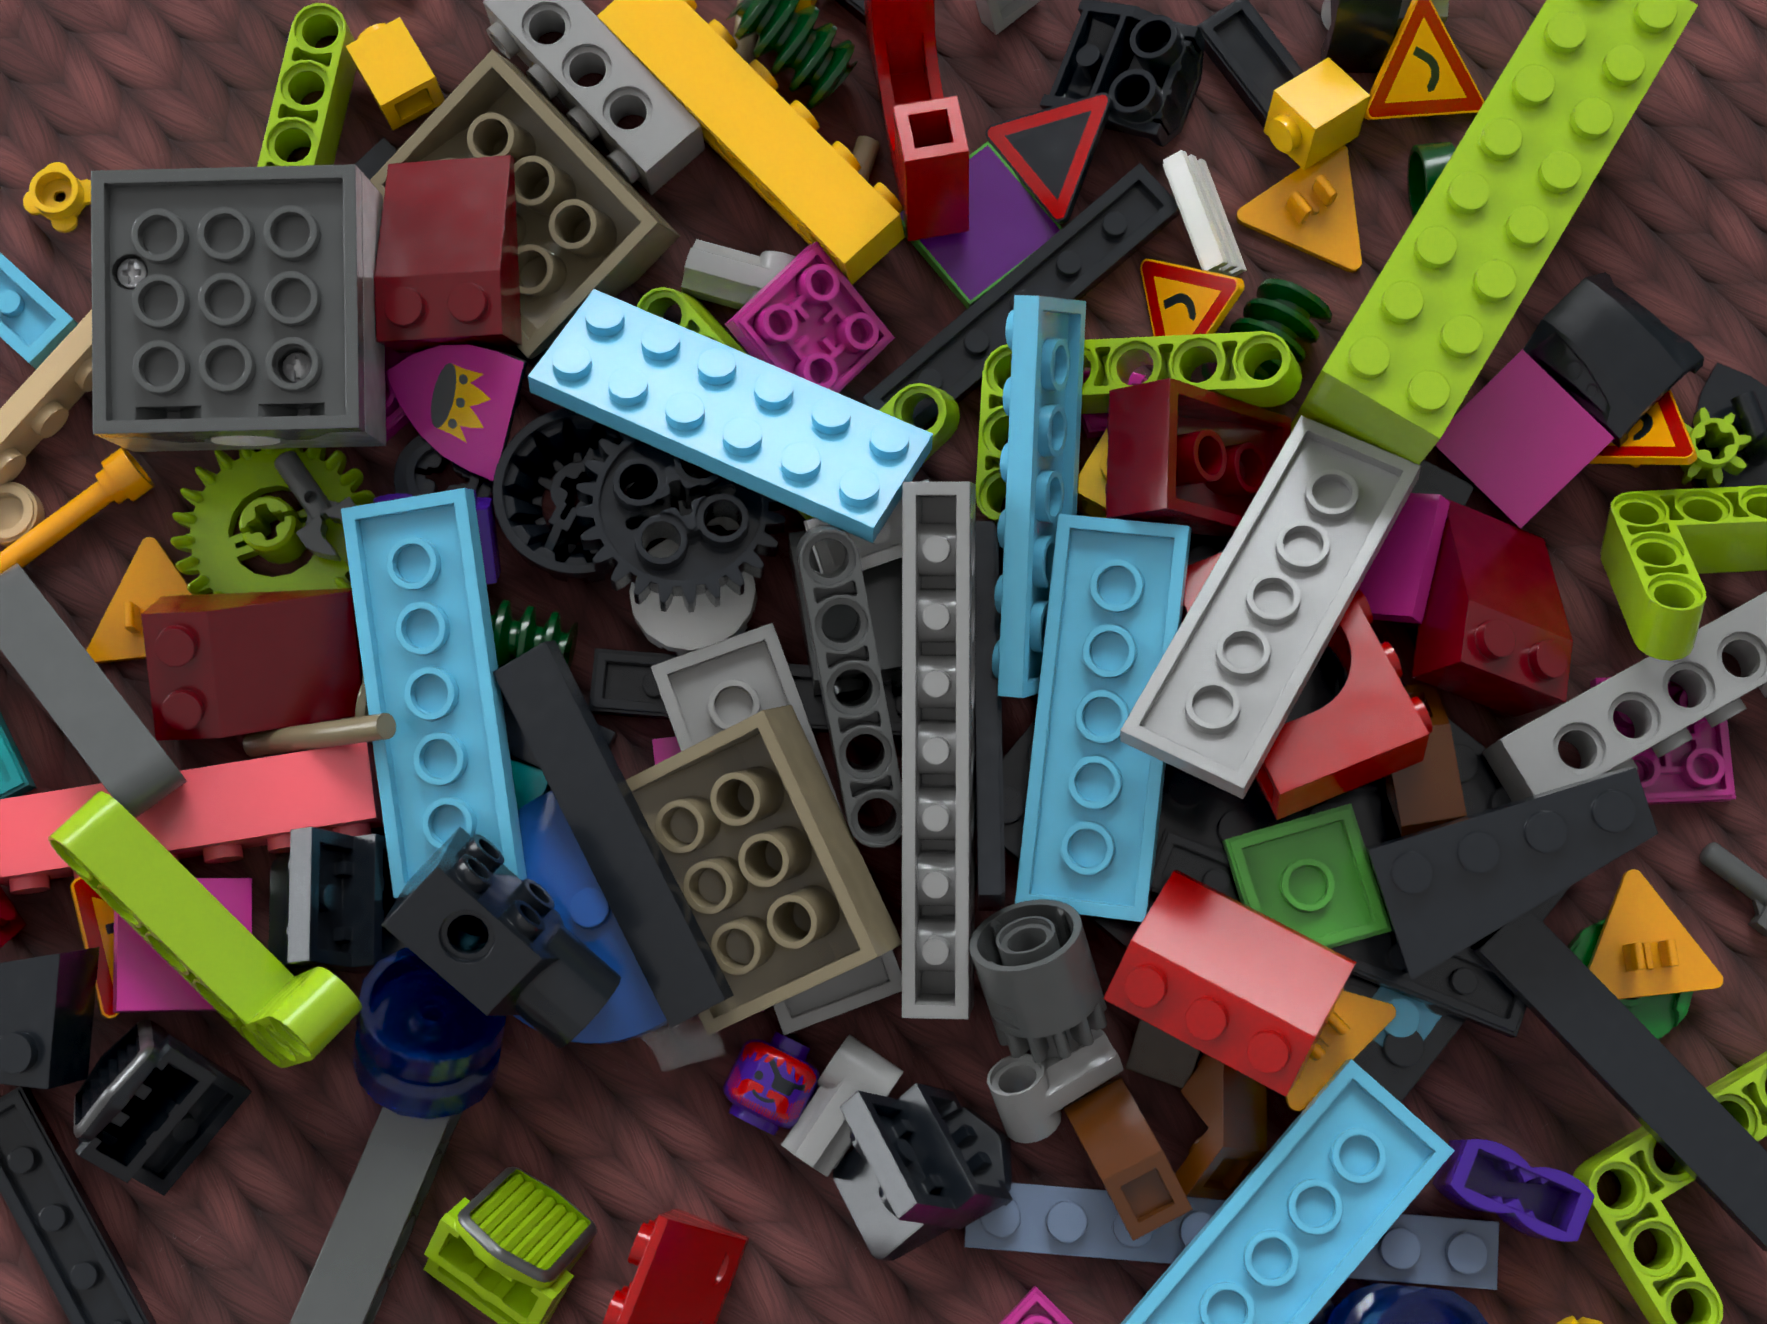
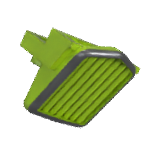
M508 1167L471 1201L464 1197L440 1219L424 1253L429 1259L423 1270L498 1324H548L574 1278V1275L569 1271L590 1246L597 1233V1228L590 1218L557 1190L517 1167Z

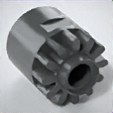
M1048 899L1019 902L995 912L976 928L970 939V954L999 1043L1002 1046L1008 1045L1013 1058L1025 1055L1030 1049L1035 1063H1041L1046 1058L1061 1057L1065 1059L1070 1057L1071 1053L1081 1045L1090 1046L1094 1043L1091 1029L1099 1030L1107 1026L1104 1014L1107 1006L1103 999V992L1080 915L1073 907L1060 901Z

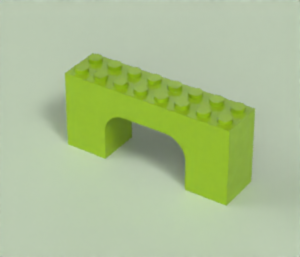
M1546 0L1318 375L1291 423V432L1302 415L1418 465L1421 464L1442 437L1698 7V4L1690 0Z

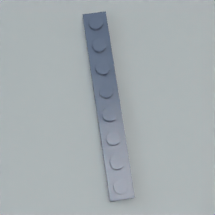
M1012 1182L1009 1193L1013 1200L1008 1205H1003L965 1226L964 1247L1172 1264L1226 1200L1186 1196L1193 1210L1133 1241L1106 1190ZM1401 1214L1348 1278L1497 1290L1499 1222Z

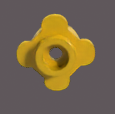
M51 163L40 170L31 180L29 191L23 198L24 208L31 215H42L49 219L56 231L61 233L70 232L77 227V217L86 205L91 204V180H79L69 171V168L64 163ZM59 193L66 194L62 202L56 201V196Z

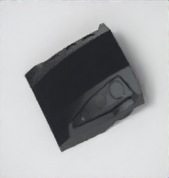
M1081 0L1078 7L1081 16L1049 95L1044 94L1040 102L1041 108L1044 110L1104 92L1113 99V107L1105 125L1106 129L1149 138L1156 145L1164 147L1181 133L1202 79L1205 39L1199 27L1173 21L1167 16L1156 15L1134 5Z
M1606 272L1585 277L1542 318L1523 349L1614 437L1611 442L1618 447L1628 439V432L1641 417L1689 371L1695 374L1703 366L1704 356L1691 342L1670 330L1648 309L1616 287L1611 276Z

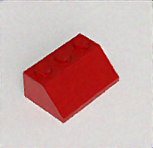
M1176 869L1172 872L1131 939L1103 999L1286 1097L1298 1081L1357 962Z

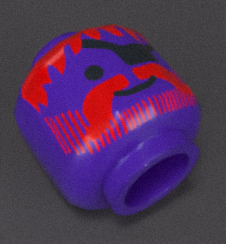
M778 1032L774 1033L770 1043L760 1039L746 1041L723 1086L725 1097L732 1102L728 1113L774 1136L779 1127L792 1129L818 1087L817 1081L820 1078V1074L816 1067L805 1061L810 1048Z

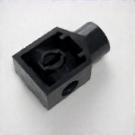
M459 827L406 883L382 926L486 1016L520 1015L556 1048L560 1049L572 1041L600 1012L618 987L621 976L565 928L560 914L553 909L555 906L553 899L544 888L533 880H520L503 865L504 857L493 843L478 834L472 837L463 828Z

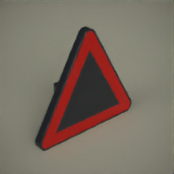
M1102 92L992 124L986 130V138L1053 220L1059 224L1068 222L1113 107V99L1107 93Z

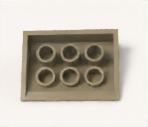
M492 49L370 181L383 195L384 202L388 164L511 155L514 158L522 345L517 347L527 358L533 359L552 345L593 289L615 298L635 283L680 235L519 67Z
M792 705L762 710L626 779L734 996L698 1014L708 1036L873 960L902 944Z

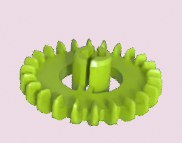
M303 448L261 449L258 452L255 449L239 450L240 458L235 461L222 450H215L214 454L221 471L215 474L200 466L195 467V473L206 487L203 491L190 490L188 488L180 489L182 496L193 504L195 509L193 512H173L172 518L181 526L190 529V533L172 537L170 540L171 544L178 550L192 553L188 558L178 561L175 566L179 572L186 575L200 574L187 585V590L192 595H202L209 593L226 594L351 588L343 524L334 523L331 519L326 520L328 526L326 539L342 559L341 561L329 560L313 555L306 565L295 572L276 577L255 574L246 568L241 561L260 555L271 563H290L300 557L306 549L296 534L298 530L306 526L307 513L305 510L302 509L296 512L287 502L278 497H259L264 493L280 490L292 492L274 466V461L280 454L286 451L296 452L328 500L338 503L347 497H350L357 506L374 503L375 495L370 490L354 493L363 481V473L358 468H352L345 474H342L347 460L345 454L340 450L334 451L325 461L326 448H308L305 452H303ZM241 514L239 520L241 533L233 536L237 518ZM279 520L281 523L276 526L278 536L269 540L266 536L271 533L270 523Z

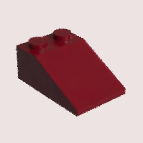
M511 155L388 164L374 274L376 337L378 343L399 353L421 352L448 344H476L484 347L522 345L514 158Z
M1172 378L1109 390L1107 483L1105 488L1106 518L1186 525L1192 528L1191 534L1231 538L1291 434V417Z
M1447 499L1450 505L1423 621L1418 626L1411 678L1513 717L1566 702L1573 639L1544 538Z
M352 588L162 596L141 614L156 741L224 738L355 716L357 696L362 685L363 674Z

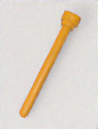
M123 447L119 448L101 462L103 469L95 474L98 481L0 552V574L16 563L21 568L25 567L111 502L115 501L121 504L127 498L133 502L154 487L151 478L128 450Z

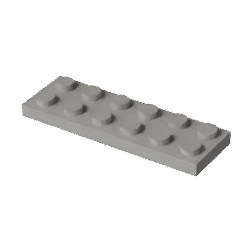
M1301 415L1121 728V742L1244 799L1416 485L1421 465Z
M773 623L651 666L681 751L762 710L792 705L840 808ZM890 950L873 960L775 1004L773 1007L782 1032L786 1035L902 991V974L894 952Z

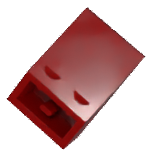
M677 1208L660 1214L654 1221L649 1220L648 1224L643 1222L627 1261L638 1266L635 1277L629 1286L624 1285L621 1291L616 1290L602 1324H717L750 1237Z

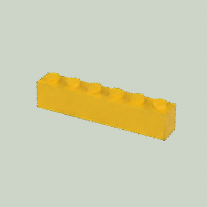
M614 0L600 12L597 17L701 124L704 140L809 245L817 241L852 285L905 238L900 216L903 207L896 196L880 182L872 187L858 173L861 170V166L850 150L839 141L830 145L817 132L820 126L811 112L798 100L788 104L775 91L779 86L766 67L756 59L748 64L735 51L738 48L736 41L719 21L713 19L708 24L695 12L698 8L695 0Z

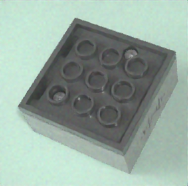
M356 164L91 171L92 403L94 435L132 452L386 446L385 346L378 343L376 337L374 274L383 210V195Z

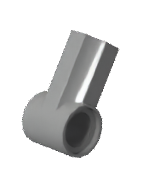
M696 239L693 247L689 250L684 266L681 285L682 293L740 310L796 256L779 251H764L761 253V256Z
M1091 1029L1094 1043L1090 1046L1081 1045L1071 1053L1070 1057L1065 1059L1061 1057L1046 1058L1041 1063H1035L1032 1054H1025L1019 1058H1013L1010 1055L1001 1059L991 1068L987 1076V1085L1009 1138L1020 1143L1038 1142L1047 1138L1059 1126L1061 1122L1060 1110L1064 1106L1123 1071L1120 1057L1104 1031L1101 1029Z
M849 1034L817 1081L820 1086L781 1146L828 1177L852 1144L850 1139V1132L852 1130L840 1106L857 1091L888 1097L904 1071Z

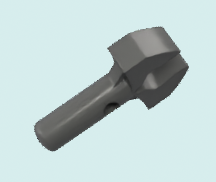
M286 451L280 454L274 461V466L307 513L306 526L298 530L296 534L312 554L329 560L341 561L342 559L326 539L328 530L326 520L331 519L334 523L343 524L341 508L357 505L350 497H347L340 503L328 500L296 452Z
M1716 842L1707 844L1699 855V861L1752 900L1755 915L1748 925L1761 935L1767 937V879Z

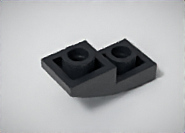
M1331 0V25L1321 48V62L1329 57L1345 73H1379L1392 45L1402 0Z

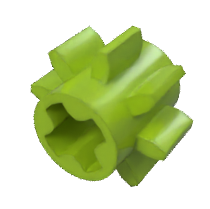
M1704 407L1700 408L1694 415V429L1684 423L1695 448L1697 460L1690 465H1680L1681 469L1685 472L1682 476V484L1686 485L1693 478L1706 479L1709 488L1718 487L1723 481L1722 469L1729 474L1737 476L1744 470L1747 465L1743 459L1736 456V453L1748 445L1751 441V436L1738 434L1732 425L1735 414L1731 412L1724 419L1710 418L1709 412ZM1701 439H1704L1707 448L1718 447L1720 453L1715 459H1712L1709 450H1698L1696 445Z

